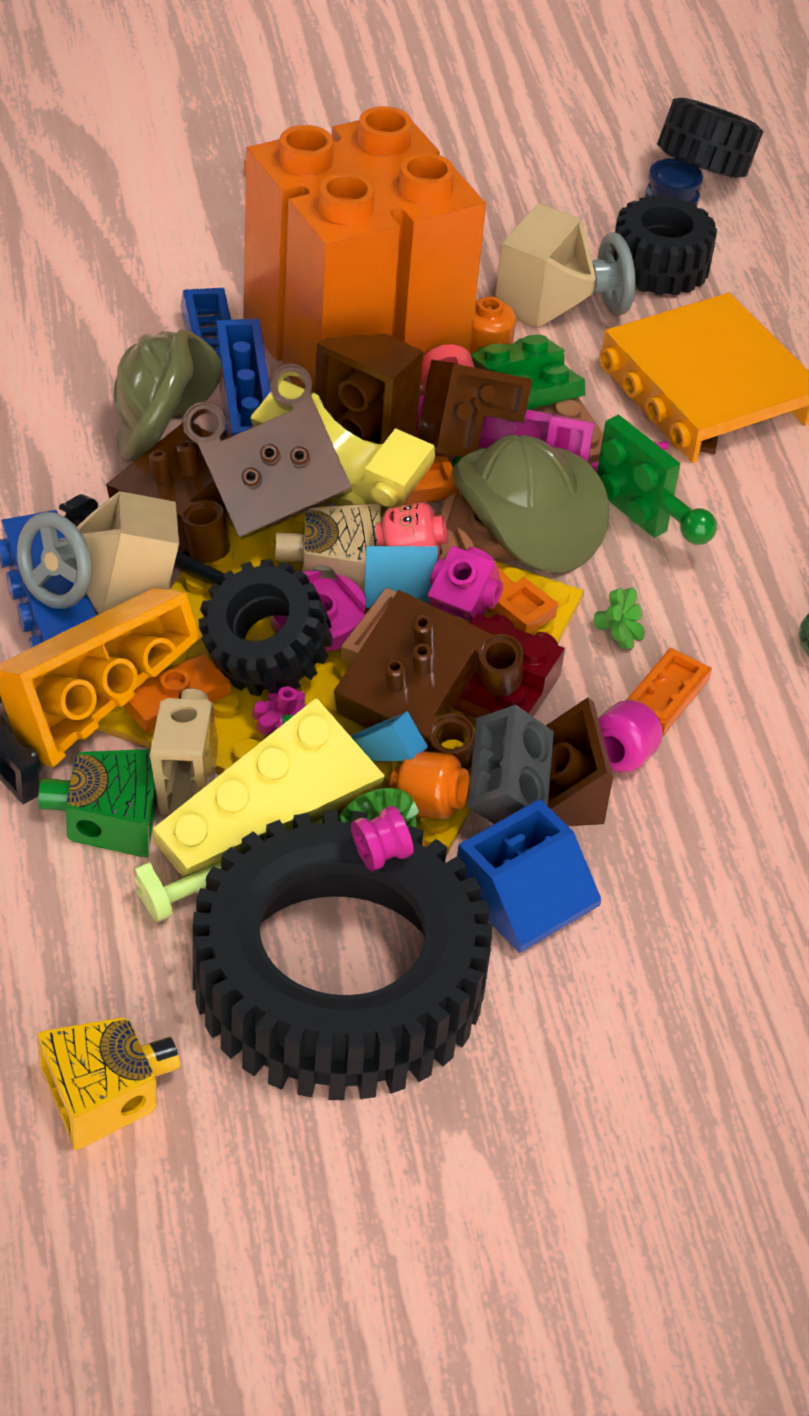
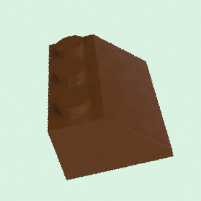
M387 334L323 338L317 343L315 394L319 395L324 408L337 423L362 440L375 444H384L395 428L416 437L423 351Z

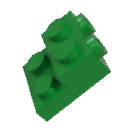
M528 335L509 345L490 344L480 348L476 353L470 354L475 368L533 379L527 409L585 396V379L565 365L564 349L544 335Z

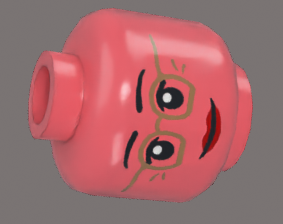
M425 502L391 507L384 513L382 521L376 523L378 546H437L439 557L440 544L448 543V531L444 516H435L433 509Z

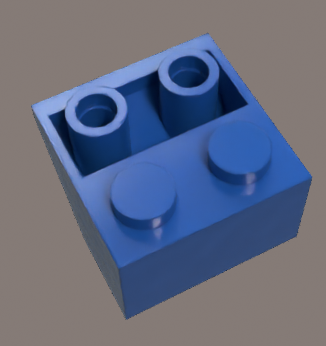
M541 799L458 844L457 856L467 866L465 880L472 877L476 878L481 887L479 901L486 899L490 910L489 922L519 953L594 910L601 904V896L574 832Z

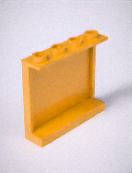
M730 292L604 331L602 349L599 353L600 365L603 370L612 376L624 389L626 395L637 403L647 414L649 420L661 429L671 440L673 446L679 449L691 463L698 461L701 441L787 412H791L804 426L809 424V370Z

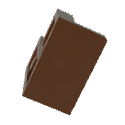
M431 359L416 438L434 445L435 452L464 457L471 452L477 451L485 416L524 423L533 379Z

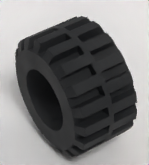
M675 98L671 103L657 145L666 154L690 165L723 176L740 178L747 176L764 131L756 123L727 110L689 98Z
M664 196L643 197L639 201L627 203V206L619 211L615 233L620 234L629 246L635 269V286L638 287V290L653 292L656 295H680V292H691L695 290V287H700L705 283V278L709 276L717 237L716 223L713 218L708 217L709 213L707 211L697 208L696 204L690 201L685 202L680 198ZM612 246L611 254L615 261H617L619 256L615 247Z
M261 560L260 566L253 567L250 561L241 564L242 571L234 574L229 570L222 575L225 581L221 585L214 583L208 590L212 599L203 600L200 611L204 617L198 619L199 630L203 635L201 639L217 668L230 680L233 687L240 691L247 687L251 695L261 696L263 690H268L269 693H278L279 689L285 686L294 689L300 688L299 680L305 676L311 680L318 673L315 665L317 663L325 664L329 656L325 647L332 646L333 639L329 630L332 628L330 618L313 582L310 583L307 575L300 569L294 572L292 565L283 561L277 567L274 566L272 560ZM275 615L288 617L281 630L270 638L260 641L245 640L250 628L258 621Z

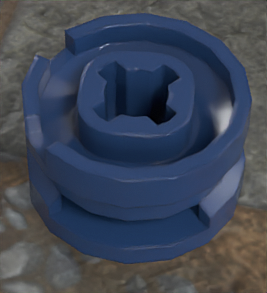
M676 158L659 160L651 165L649 170L650 182L646 188L645 197H676L685 202L690 201L696 204V207L698 206L700 198L698 189L703 182V174L698 167Z

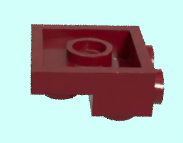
M477 613L470 624L493 635H511L519 641L523 648V680L521 686L514 693L508 696H495L483 689L479 682V674L475 673L453 709L471 717L479 718L517 705L534 717L561 675L565 648L559 646L556 639L548 633L537 632L532 635L515 628L513 623L503 615L496 614L489 618ZM504 661L491 664L492 667L497 669H505L511 666Z

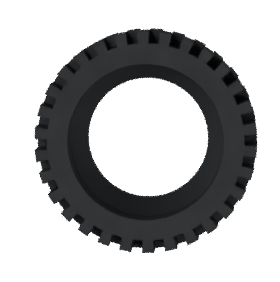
M338 810L323 811L322 823L312 824L308 813L294 815L293 829L287 831L280 820L266 825V840L264 841L254 831L243 837L242 853L230 847L221 856V869L213 866L207 874L206 889L200 888L196 899V912L193 913V990H196V1005L199 1015L205 1014V1027L211 1037L214 1038L221 1034V1050L230 1059L242 1051V1069L255 1076L265 1065L268 1067V1084L283 1089L288 1077L298 1079L297 1094L312 1098L316 1084L329 1085L328 1100H344L345 1086L358 1085L360 1099L376 1097L377 1082L385 1080L390 1093L405 1089L408 1071H411L418 1082L432 1075L434 1059L444 1067L454 1057L455 1044L463 1047L470 1037L471 1025H476L484 999L491 952L492 924H488L490 910L487 900L479 901L481 887L475 877L465 880L467 867L458 856L445 863L447 846L435 839L425 848L422 846L424 831L410 825L408 830L413 842V855L405 859L396 857L385 861L383 868L372 872L365 866L356 849L351 833V823L338 822ZM353 811L352 821L361 817L366 819L368 817V812ZM323 897H349L370 901L400 914L424 935V946L419 958L411 969L392 984L363 994L336 995L309 989L283 974L273 964L263 947L260 926L262 922L281 909L305 900Z

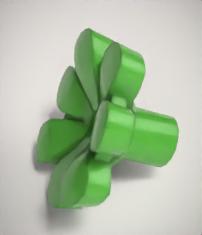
M633 587L625 590L619 588L611 591L609 594L611 606L606 611H597L594 614L596 629H611L613 639L618 641L619 647L622 649H633L634 639L643 640L645 635L644 627L636 622V620L642 618V609L640 604H635L637 591Z

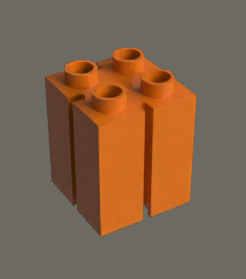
M378 106L369 108L360 115L357 121L332 126V135L325 129L317 126L296 125L284 130L278 140L248 146L246 149L243 318L260 320L263 344L276 361L283 359V365L289 363L298 364L307 370L311 376L313 393H315L317 343L323 338L387 334L422 350L423 357L431 349L449 344L461 346L470 352L486 202L454 168L453 164L447 158L440 155V151L412 121L411 117L403 110L394 107ZM295 376L288 377L294 385L305 389V384L300 378Z

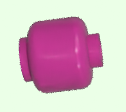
M634 700L619 701L598 717L613 771L623 773L636 770L656 753L662 742L663 731L660 720L653 710L641 702Z

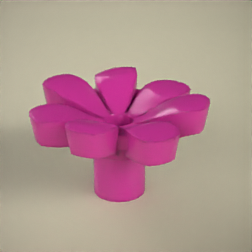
M285 686L279 689L278 693H268L266 702L257 701L252 711L253 718L258 720L256 724L257 731L260 734L267 735L282 726V714L295 715L307 706L305 705V694L292 687Z

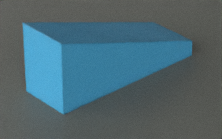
M408 711L350 735L371 761L412 760L417 753L423 752L428 747Z

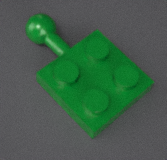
M619 414L606 420L597 474L603 482L608 501L653 538L667 532L670 516H672L680 523L682 536L689 543L703 545L711 541L717 532V521L714 515L706 509H691L675 496L681 463Z

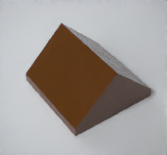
M587 697L546 725L554 731L548 807L567 826L604 824L613 782V773L594 701Z

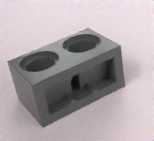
M517 705L476 718L475 745L473 748L467 807L491 823L496 824L539 799L548 806L554 731Z

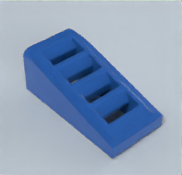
M224 287L183 290L180 307L186 330L193 332L200 338L202 336L216 335V326H199L215 325L216 320H231ZM215 314V316L197 317V315ZM202 338L210 346H216V338Z

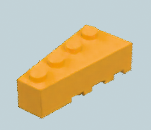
M154 587L0 663V697L15 738L23 746L29 745L32 747L42 765L56 766L66 757L64 752L78 739L85 740L99 728L98 722L116 706H124L135 696L133 691L149 677L159 675L200 638L186 592Z

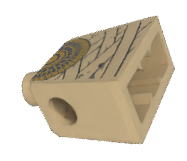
M381 504L309 508L305 511L304 534L276 532L275 561L303 562V572L321 571V578L336 580V574L345 576L356 583L364 593L366 547L378 546L376 523L380 522Z
M185 689L180 692L178 699L166 698L160 702L150 749L159 815L172 814L215 779L218 739L213 703L209 701L207 694L198 689ZM179 760L191 761L190 773L184 772L179 768Z

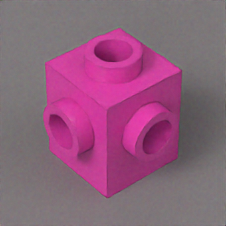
M451 546L446 559L440 558L433 568L430 578L432 587L427 595L430 604L468 621H472L477 613L484 615L487 608L493 609L498 603L503 590V582H501L496 562H493L494 559L488 553L474 547H469L465 551Z

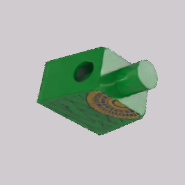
M150 749L80 752L75 756L71 780L41 779L38 794L39 809L65 811L67 838L72 842L140 857H148L157 808Z

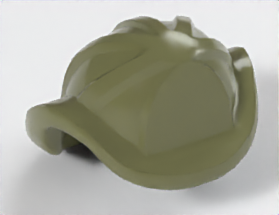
M180 329L177 333L161 331L154 336L144 334L138 339L137 344L129 347L123 354L117 367L113 397L116 410L122 420L117 433L118 452L125 461L134 462L145 452L153 449L161 439L172 417L184 415L188 408L195 403L206 402L218 386L222 375L220 358L206 341L193 332Z

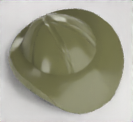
M508 434L488 448L465 455L456 463L452 470V482L492 536L513 558L529 567L553 573L573 571L595 554L605 538L609 521V503L605 487L591 465L571 451L552 447L543 440L528 435L517 436L516 434Z

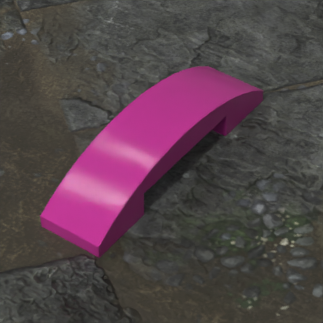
M421 394V397H420L418 417H417L416 436H417V431H418V426H419V420H420V415H421V410H422V405H423V400H424V395H425V394ZM530 409L526 410L524 423L485 416L479 447L488 448L508 434H516L517 436L528 435L543 440L552 447L571 451L589 462L595 423Z

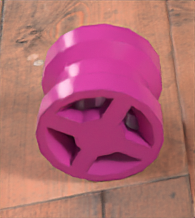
M391 805L381 809L379 816L371 820L361 817L351 822V833L356 849L363 863L370 871L373 872L383 868L385 861L393 857L405 859L413 855V842L402 815L395 806Z

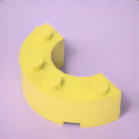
M285 380L281 381L278 389L281 396L286 399H296L305 390ZM270 392L250 419L253 427L289 411L279 407ZM313 393L314 403L352 487V492L330 502L338 506L381 504V516L391 507L402 506L433 465L435 446L396 428L384 444H375L362 440L337 423L324 408L319 395Z

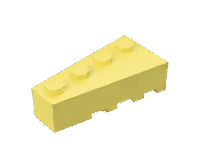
M316 698L153 828L154 844L184 878L220 862L221 856L230 847L241 853L242 838L253 831L263 841L266 840V825L280 820L287 831L293 829L294 815L308 813L312 822L323 817V811H340L342 807L348 805L357 797L367 792L381 789L385 775Z

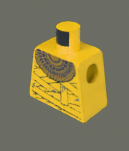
M123 1017L36 1033L39 1067L74 1151L84 1148L152 1113L156 1108L155 1077L180 1069L178 1051L170 1036L141 1045L130 1020Z

